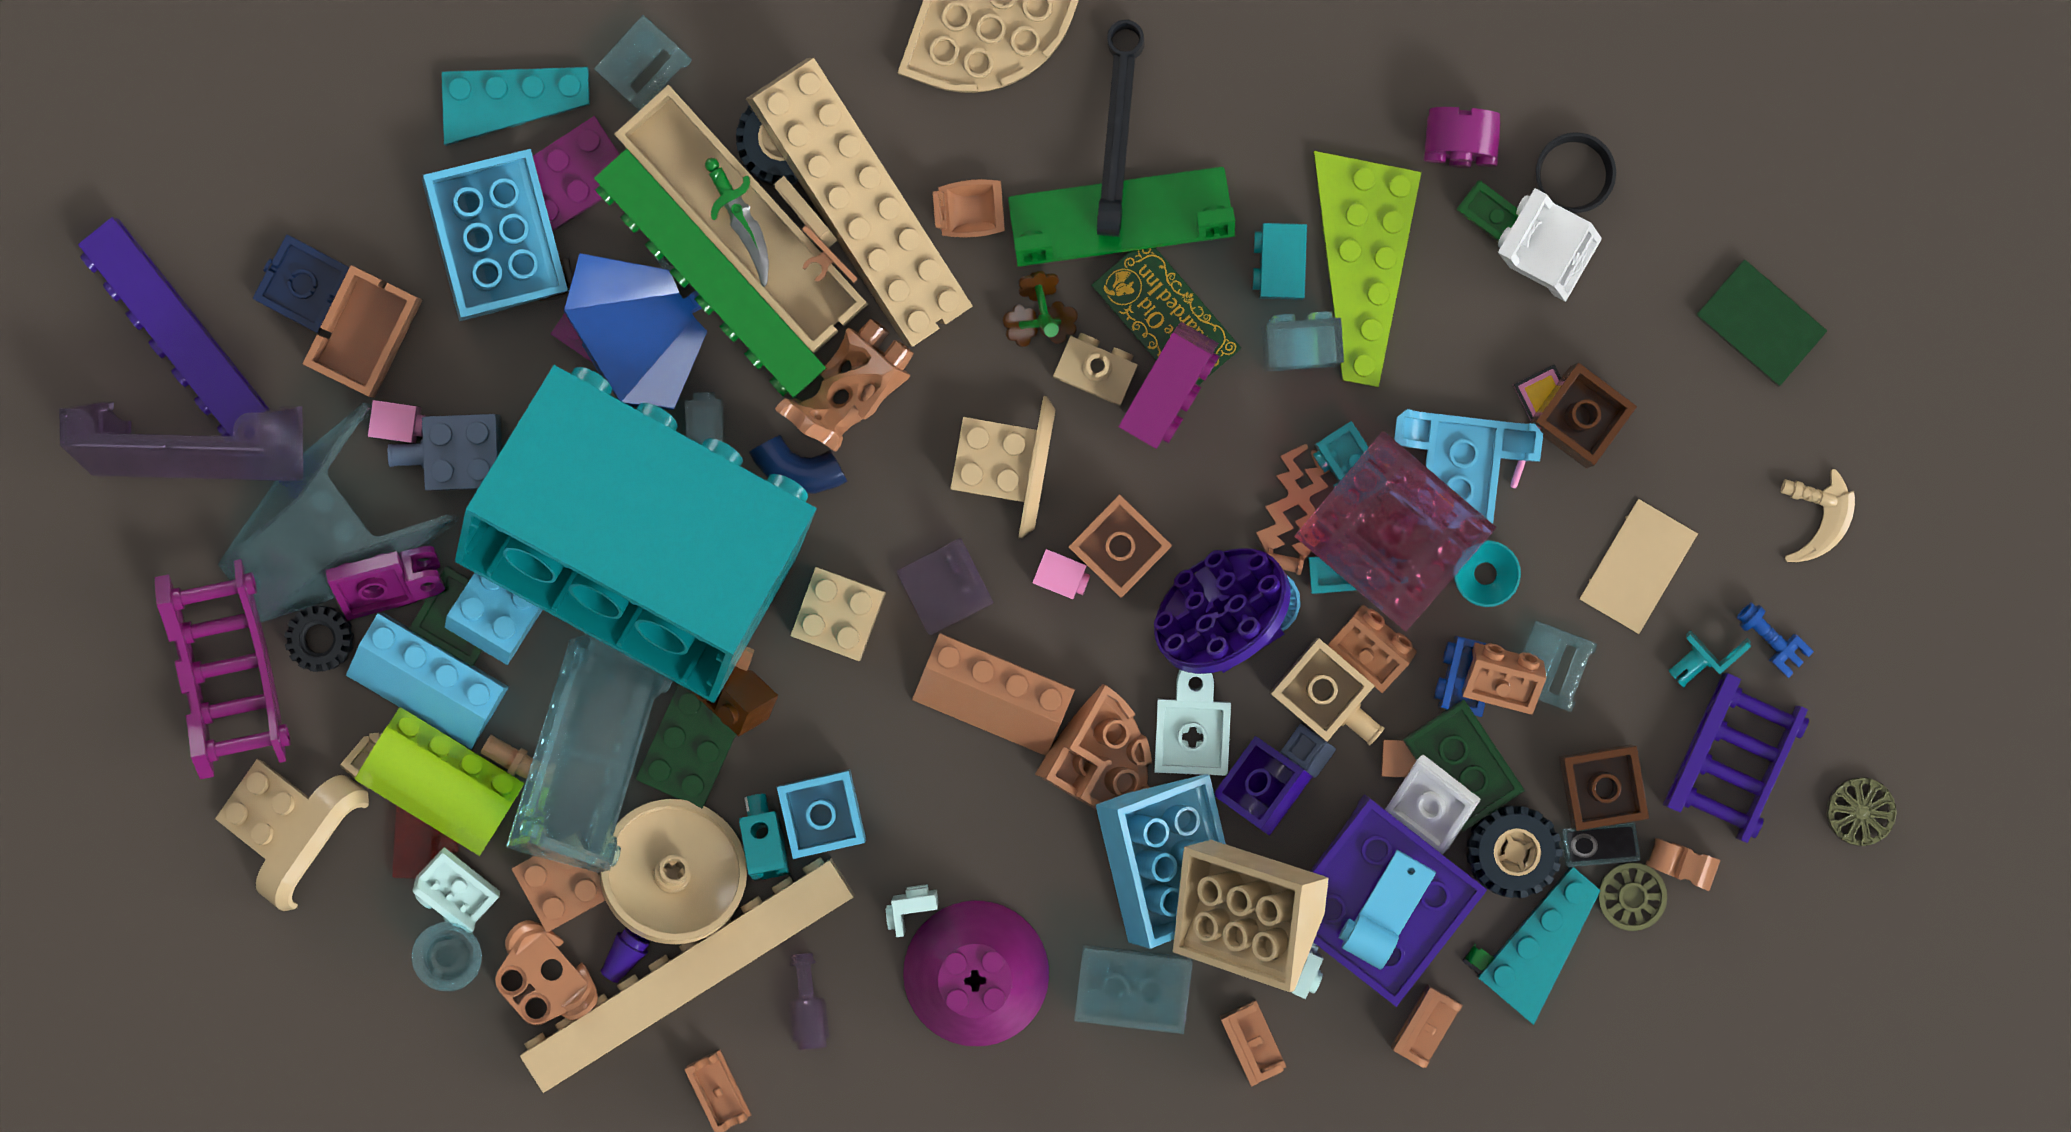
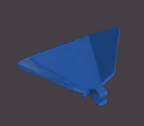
M579 253L564 313L583 342L582 346L599 374L603 375L609 382L613 393L621 402L632 407H638L640 403H650L662 409L674 410L707 334V330L693 316L694 312L702 309L694 300L699 293L695 290L683 299L672 274L669 272L670 270Z

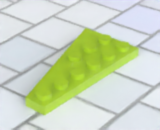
M1314 151L1342 381L1378 388L1421 172Z

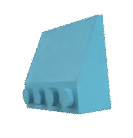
M531 149L423 175L422 182L459 321L499 312L568 291Z
M1208 774L1129 792L1096 804L1128 943L1151 949L1174 940L1184 847L1208 840L1226 844L1211 778Z

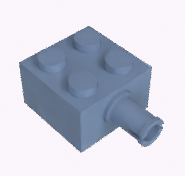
M498 414L422 417L423 439H421V442L388 444L387 452L389 467L421 465L424 469L425 490L478 489L502 450L501 417Z

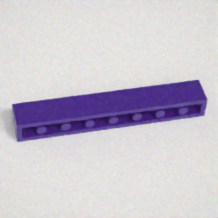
M111 217L78 244L84 252L80 255V258L93 273L98 270L106 279V282L103 284L105 290L116 302L122 299L130 309L125 313L138 330H141L143 327L152 337L148 342L160 358L168 357L175 366L171 370L172 374L182 386L190 385L198 395L194 398L198 407L207 416L211 413L220 423L217 430L230 445L233 442L238 445L243 452L239 457L252 473L258 470L260 474L267 475L301 448L119 219Z

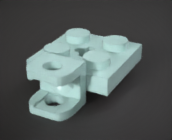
M1179 670L1176 679V699L1158 698L1155 773L1222 776L1228 774L1231 702L1213 701L1214 679L1212 673L1195 674ZM1192 677L1202 679V683L1198 688H1191L1188 685ZM1189 727H1196L1197 733L1203 734V740L1197 741L1196 747H1189L1188 741L1182 740V734L1188 733Z

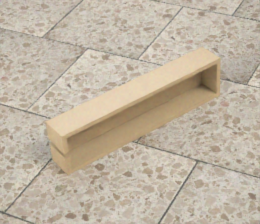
M806 58L746 98L904 345L915 346L940 329L936 322L946 325L973 307L814 58Z
M669 85L614 134L814 354L838 333L834 327L838 322L846 326L868 306L867 302L832 264L828 267L826 276L819 282H816L814 279L822 272L820 264L811 263L805 270L803 269L804 263L809 258L821 254L819 249ZM708 158L718 160L719 168L722 167L733 189H737L742 185L744 176L750 177V187L741 198L750 206L751 216L758 222L767 246L769 271L765 287L761 285L758 272L748 250L730 226V215L725 206L720 209L716 220L711 218L712 206L720 197V194L709 176L711 172L705 168V162Z

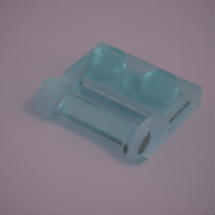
M642 15L594 70L640 111L656 96L682 66L686 68L692 59ZM663 50L667 51L671 55L670 59L637 94L630 86Z
M1535 621L1523 652L1531 653L1544 661L1547 678L1538 700L1572 712L1576 703L1572 700L1590 653H1595L1598 644ZM1566 645H1570L1577 649L1559 695L1549 692Z

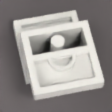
M1534 188L1530 196L1526 195L1521 200L1516 211L1518 218L1513 227H1507L1502 233L1498 242V247H1500L1498 253L1511 269L1547 287L1554 296L1566 302L1602 238L1591 222L1554 204L1547 194Z

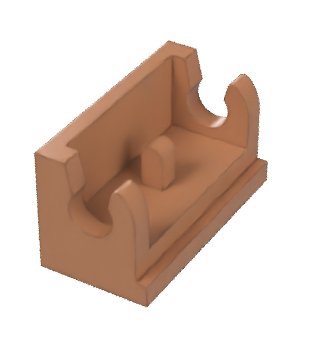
M1427 984L1391 1045L1392 1050L1420 1067L1426 1068L1463 1005Z
M1256 1000L1220 1016L1251 1087L1284 1071L1283 1068H1286L1285 1062Z
M721 1050L686 1066L684 1070L714 1132H725L731 1126L743 1123L752 1115Z

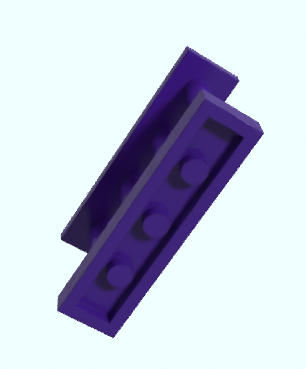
M1723 672L1663 805L1680 813L1683 807L1689 808L1693 806L1739 827L1736 838L1748 843L1750 837L1756 838L1761 830L1764 818H1761L1760 815L1795 738H1801L1806 731L1809 718L1805 716L1808 709L1795 706L1792 715L1742 693L1743 689L1738 687L1741 679ZM1738 706L1784 727L1785 730L1777 748L1727 726L1728 722L1723 719L1728 708ZM1722 739L1770 761L1762 781L1713 760L1712 755L1708 753L1713 741L1719 742ZM1705 772L1755 794L1747 814L1697 793V788L1693 787L1698 774L1704 775Z

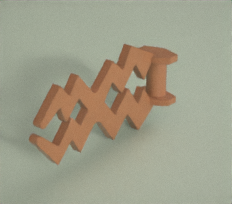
M1307 444L1280 456L1289 472L1276 475V477L1287 490L1288 496L1265 506L1275 525L1256 532L1265 553L1272 556L1283 570L1295 572L1296 575H1301L1305 558L1323 538L1311 526L1319 521L1321 517L1310 502V497L1329 487L1320 476L1330 472V470L1324 473L1313 456L1316 450L1311 451L1316 468L1304 469L1313 484L1301 489L1295 480L1301 478L1304 474L1293 459L1308 449ZM1298 505L1307 514L1295 521L1307 538L1292 545V548L1300 556L1299 558L1275 554L1273 549L1285 545L1277 536L1294 529L1283 512Z

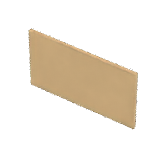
M1638 499L1629 515L1625 517L1624 524L1594 575L1589 579V583L1579 599L1640 634L1698 533Z

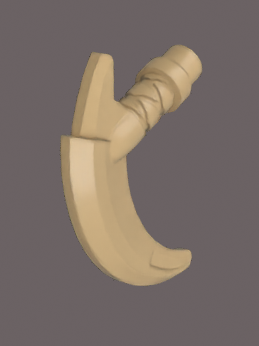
M1836 469L1830 470L1831 485L1824 490L1806 486L1800 481L1793 482L1787 479L1783 481L1781 493L1789 495L1790 498L1796 500L1804 499L1823 506V517L1817 533L1803 548L1786 555V562H1802L1817 558L1830 551L1846 534L1854 513L1855 495L1854 491L1848 492L1843 478Z

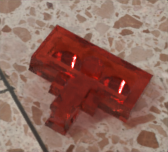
M396 805L393 878L415 879L443 847L450 852H458L460 850L459 843L448 836L441 835V832Z

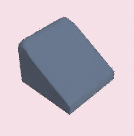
M1300 723L1280 753L1316 778L1336 749Z

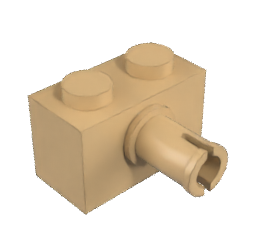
M1083 333L1079 334L1078 339L1070 336L1053 378L1120 406L1138 364L1131 362L1134 355L1113 347L1111 353L1098 348L1100 341Z

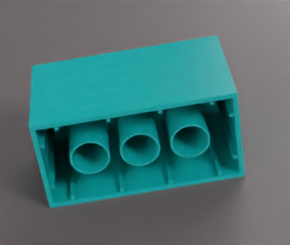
M553 365L466 508L455 562L715 703L796 561L817 508L806 502L808 499L806 490L794 480L783 475L771 474L766 481L742 468L743 459L741 455L728 444L717 439L707 438L700 445L676 432L675 430L678 427L676 420L662 408L650 403H640L634 409L610 396L612 393L611 385L598 373L584 367H575L570 374Z

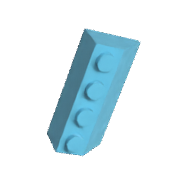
M377 613L360 642L346 674L349 678L398 707L405 709L471 750L509 686L477 667L465 663L409 630V627L385 613Z

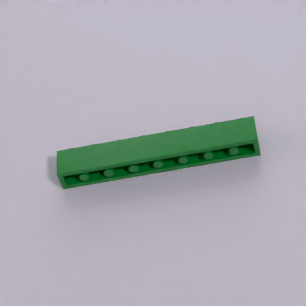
M627 148L594 178L599 183L595 191L609 206L614 202L619 205L625 212L620 216L622 221L633 233L640 229L649 238V241L644 245L659 261L664 256L674 266L669 271L684 288L690 283L699 293L694 300L708 315L715 311L724 321L719 326L733 342L740 338L749 348L744 355L758 370L764 365L770 371L773 377L769 382L783 397L790 393L795 398L827 369Z

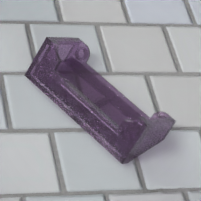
M92 402L59 408L60 446L92 476L303 480L302 406H281L279 409L243 414L235 422L234 436L131 434V421L121 420L114 414V402Z

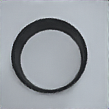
M1579 132L1563 134L1549 142L1538 158L1536 165L1538 187L1540 191L1546 194L1541 183L1540 172L1545 157L1552 149L1568 142L1586 144L1600 155L1605 166L1606 179L1601 193L1595 200L1581 207H1565L1553 200L1552 202L1572 213L1590 211L1601 205L1613 190L1616 181L1614 158L1607 146L1592 135Z

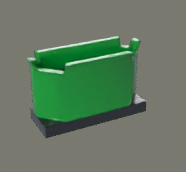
M1474 943L1463 959V962L1481 974L1494 957L1482 948L1480 950L1477 949Z

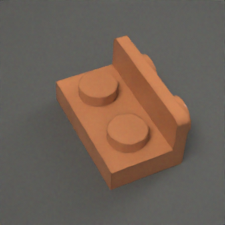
M1361 605L1356 610L1351 619L1328 643L1332 650L1369 680L1381 693L1406 669L1417 653L1411 641L1405 635L1393 631L1385 624L1384 618L1377 611L1368 609L1364 605Z
M1474 643L1472 649L1473 661L1462 688L1463 697L1533 715L1547 678L1544 661L1531 653L1523 652L1518 654L1506 651L1496 644L1488 643L1483 645Z

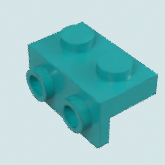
M1352 421L1314 444L1318 451L1313 456L1325 473L1330 470L1338 481L1333 487L1344 504L1350 500L1352 505L1356 506L1373 493L1391 483Z

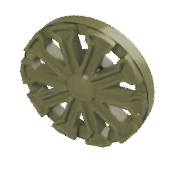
M1864 777L1846 780L1836 787L1828 800V823L1832 831L1841 840L1856 846L1875 844L1887 837L1895 824L1897 814L1895 800L1889 790L1876 780ZM1869 784L1870 788L1864 797L1862 785ZM1849 786L1854 787L1855 798L1847 792ZM1880 790L1883 793V797L1872 802L1876 792ZM1842 797L1848 803L1847 806L1838 805L1835 802L1836 799ZM1885 804H1889L1888 812L1876 810ZM1836 812L1846 813V816L1839 820L1834 818ZM1874 818L1887 819L1888 822L1885 827H1882ZM1851 822L1852 824L1846 834L1842 833L1841 827ZM1868 824L1877 831V835L1873 838L1870 837ZM1860 826L1862 839L1856 840L1855 834Z
M1636 862L1623 863L1611 869L1602 879L1599 887L1601 891L1598 895V903L1605 918L1614 926L1627 931L1643 930L1655 924L1664 913L1667 904V889L1661 876L1651 867ZM1630 868L1636 869L1633 882L1628 872ZM1618 872L1622 875L1624 885L1614 879V875ZM1648 872L1652 875L1648 881L1641 885L1644 873ZM1612 885L1619 893L1606 892V886ZM1654 885H1658L1660 888L1658 893H1647V890ZM1607 900H1619L1610 908H1606L1605 902ZM1648 900H1658L1660 902L1658 908L1650 906L1647 903ZM1624 908L1621 919L1616 920L1614 914ZM1641 909L1650 914L1651 918L1645 921L1643 919ZM1631 912L1634 913L1636 919L1634 925H1629L1628 923Z

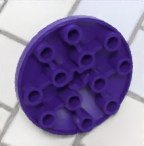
M1239 548L1211 552L1206 559L1200 561L1189 570H1183L1178 573L1174 579L1173 586L1161 602L1154 621V634L1158 648L1173 666L1188 673L1207 674L1228 671L1285 635L1280 625L1288 611L1291 596L1287 574L1272 556L1260 550Z

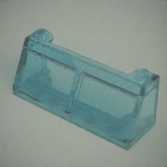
M588 634L569 640L506 845L507 848L597 873L610 871L611 867L616 865L621 847L617 845V837L613 836L648 718L654 699L662 692L666 693L669 690L672 680Z

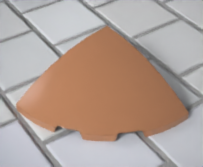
M1102 684L1059 735L1035 775L1097 810L1096 804L1129 792L1150 788L1147 784L1148 765L1152 764L1150 747L1147 737L1140 733L1138 725L1133 718L1135 716L1134 711L1115 691Z

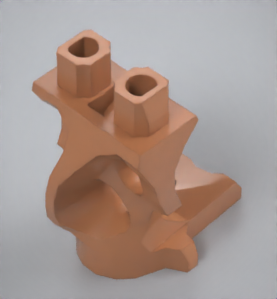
M870 319L859 332L848 328L845 331L844 339L839 349L825 365L827 369L820 374L824 380L818 393L805 401H801L798 398L792 400L785 398L777 405L775 410L790 420L803 434L824 443L833 451H837L843 440L842 435L854 424L862 419L866 420L873 415L881 402L909 379L910 374L904 368L909 363L914 352L898 340H894L885 352L882 351L879 346L890 332L873 319ZM847 361H850V370L841 373L842 366ZM840 390H846L849 393L848 400L843 404H836L833 399L834 395Z

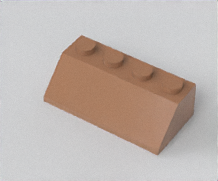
M939 633L912 700L1046 756L1075 689Z

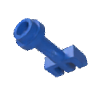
M1749 603L1737 615L1740 627L1744 631L1753 628L1770 644L1776 653L1769 661L1782 674L1790 678L1793 671L1784 662L1789 659L1799 668L1804 662L1794 653L1795 650L1799 648L1807 657L1814 651L1796 634H1793L1786 641L1762 618L1766 612L1761 605L1755 606L1753 603Z

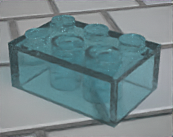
M1332 312L1310 313L1308 317H1305L1306 320L1295 321V314L1273 315L1269 319V323H1266L1261 328L1264 372L1338 367L1344 363L1341 318H1332Z
M1083 944L1074 1021L1184 1034L1193 960L1184 956Z

